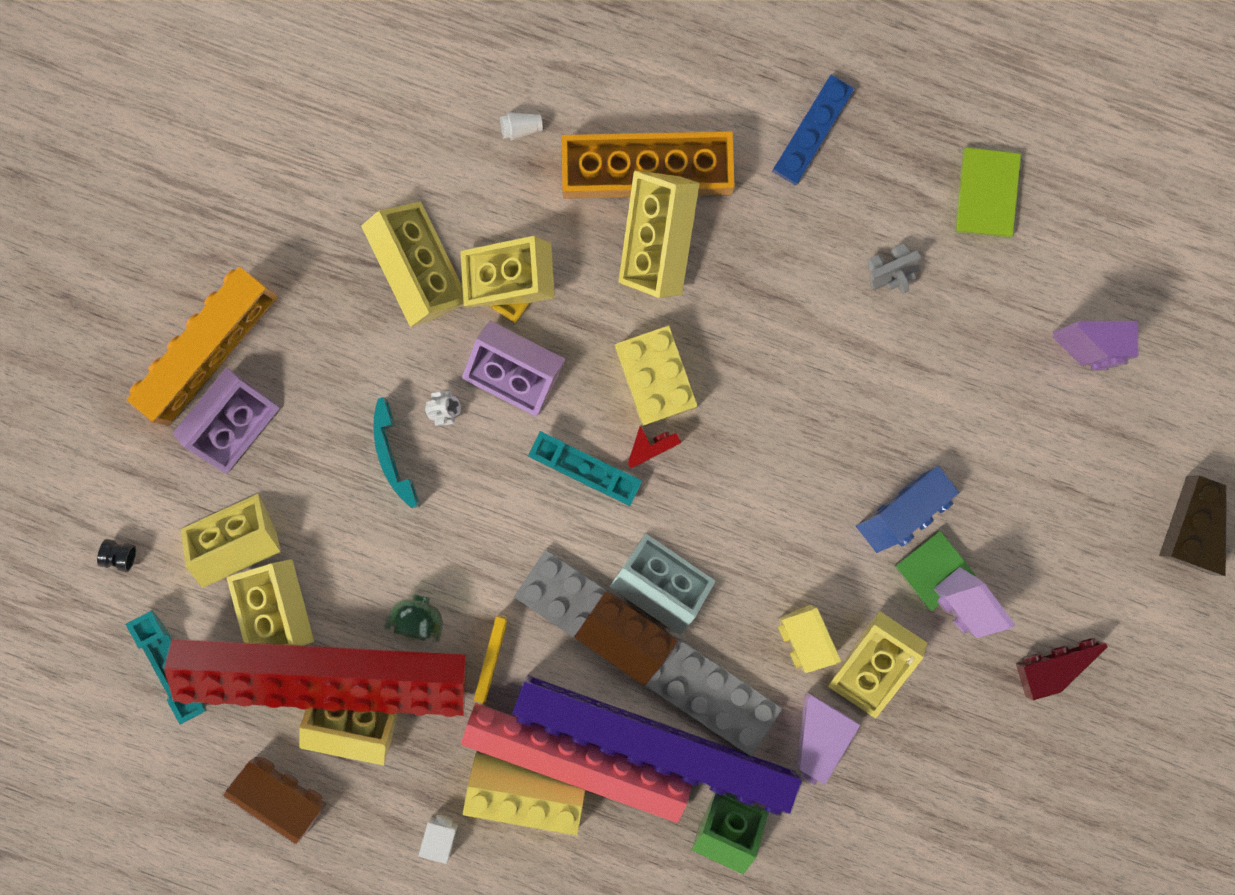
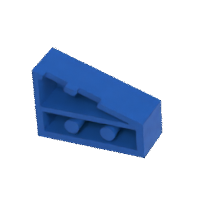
M936 466L924 472L901 490L886 506L883 504L878 508V512L874 516L860 522L856 528L876 553L897 544L903 547L914 539L913 532L916 529L923 530L934 521L932 516L937 511L942 513L954 504L951 499L960 492L942 469Z

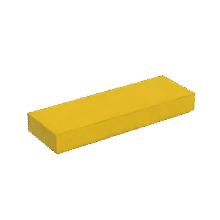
M497 615L495 618L473 701L484 703L488 698L509 620L507 619L508 617Z

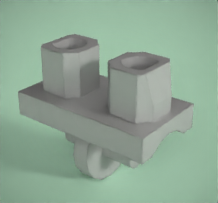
M903 243L891 250V256L894 261L886 264L881 255H876L868 260L870 285L873 290L887 285L889 290L898 287L902 293L909 291L908 282L916 279L914 273L920 270L918 261L921 260V256L918 251L911 252L906 244Z

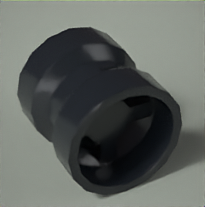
M105 539L98 551L97 564L105 568L113 566L118 571L128 573L135 560L136 546L128 543L120 545L115 540Z

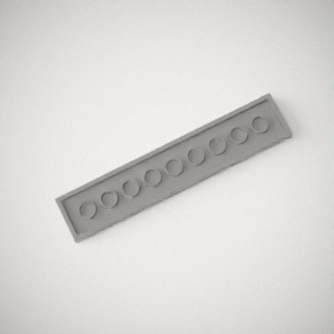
M545 550L514 598L574 637L606 589L548 550ZM677 638V644L645 686L749 756H752L783 708Z

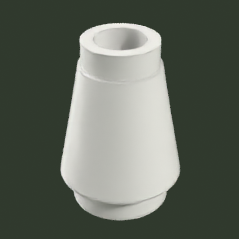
M507 112L506 116H500L503 139L510 138L512 141L543 130L540 114Z

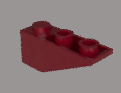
M1089 638L1079 641L1078 647L1068 649V646H1061L1052 649V654L1041 657V654H1033L1024 657V662L1016 664L1025 697L1034 701L1061 693L1108 648L1107 643L1096 641L1095 638Z

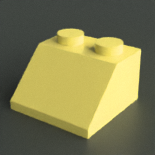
M809 604L779 618L782 625L777 628L784 643L790 642L793 651L789 655L796 669L801 667L802 671L808 673L841 662L817 607Z

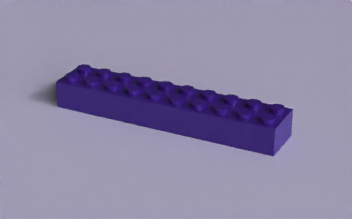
M529 675L526 676L512 715L518 716L517 721L528 726H533L534 723L545 726L544 731L556 736H561V733L573 736L572 741L584 746H588L589 742L600 746L599 750L612 756H616L617 752L628 756L627 761L636 765L643 766L644 762L654 765V770L661 774L671 776V773L674 772L682 775V780L696 786L699 785V782L710 786L709 790L724 796H726L727 792L735 794L740 802L752 806L755 802L763 804L766 811L780 816L782 812L791 814L802 782L798 774L789 768L755 756H749L736 749Z

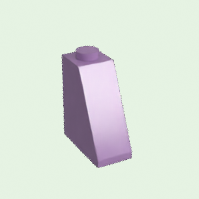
M808 692L804 696L797 767L802 771L800 776L815 785L819 781L825 785L860 725Z

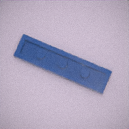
M830 74L773 168V173L793 185H797L855 88Z

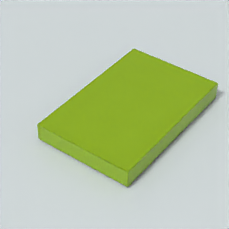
M967 147L963 149L955 223L956 233L1002 238L1013 237L1021 153Z

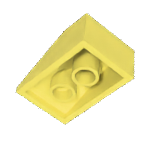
M530 236L460 251L464 307L532 303L555 298L551 242L536 236Z
M878 611L830 681L828 687L876 719L924 658L927 642L881 611Z

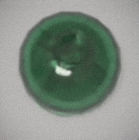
M414 594L412 599H402L391 607L383 629L388 631L392 626L395 627V634L425 641V638L430 639L432 636V642L439 643L443 630V619L439 610L429 604L430 598Z

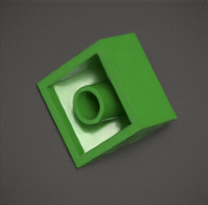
M714 792L698 827L691 850L744 875L756 859L769 812L756 805L752 806L737 800V796L728 792L726 796Z

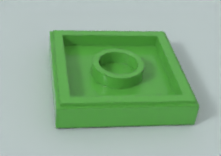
M937 531L895 565V568L930 611L939 606L937 600L940 597L934 588L956 569L961 567L968 573L976 576L941 531Z

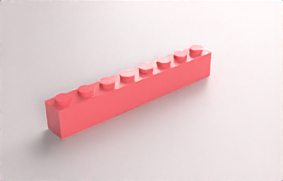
M475 703L466 725L461 745L672 822H679L688 803L692 784L683 781L682 777L671 774V776L661 774L654 770L655 767L647 764L643 766L636 765L627 761V757L616 754V756L603 753L599 750L600 747L591 744L588 746L578 744L572 741V737L561 734V736L550 734L544 731L545 728L542 726L522 724L517 721V717Z

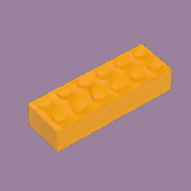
M733 131L561 135L563 199L630 198L634 171L679 176L700 183L698 196L732 195L734 190Z
M240 266L236 270L232 269L223 279L224 284L217 292H212L204 302L206 306L201 312L192 315L186 322L185 326L187 328L180 336H175L168 343V351L163 357L155 359L149 366V373L143 380H138L129 390L130 396L126 401L151 422L170 426L279 296Z

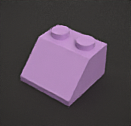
M961 567L934 588L940 597L937 602L947 613L951 612L955 616L953 623L963 634L968 632L975 638H980L1011 629L1015 626V623L985 583Z

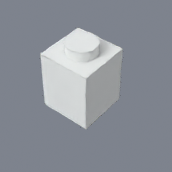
M437 815L436 818L431 817L427 823L418 857L447 864L459 824L453 823V819L447 816Z

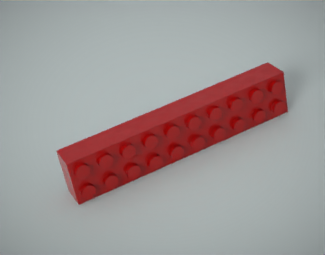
M172 639L164 667L173 701L184 704L200 702L211 705L237 704L243 707L258 705L270 708L296 707L301 710L317 708L328 711L354 710L360 713L376 711L387 714L413 713L418 716L426 714L443 715L445 717L464 716L467 688L466 654Z

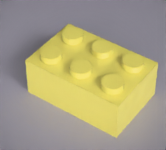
M669 326L615 344V350L642 427L683 414L698 407Z

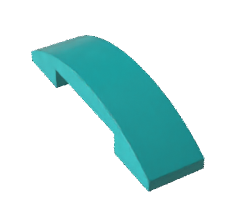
M384 397L378 398L374 412L373 432L379 463L386 479L396 494L409 507L418 508L420 503L413 481L411 479L400 480L385 429L396 426L388 399Z
M539 431L528 454V457L628 506H631L642 483V480L542 431Z
M151 610L126 623L125 625L138 649L142 648L165 689L169 697L166 701L179 725L206 712L204 703L192 702L184 704L173 701L164 670L173 638L155 612Z

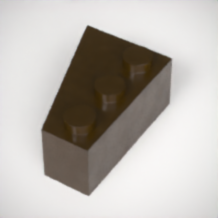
M1200 475L1186 476L1159 556L1210 575L1226 576L1227 485Z

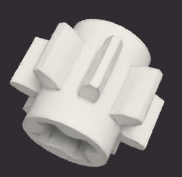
M451 391L431 393L433 400L426 402L425 410L427 417L435 421V426L454 424V417L460 415V402L455 396H451Z

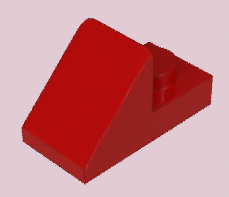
M640 425L628 461L629 468L632 469L681 444L677 433L670 435L666 431L654 437L655 443L650 445Z

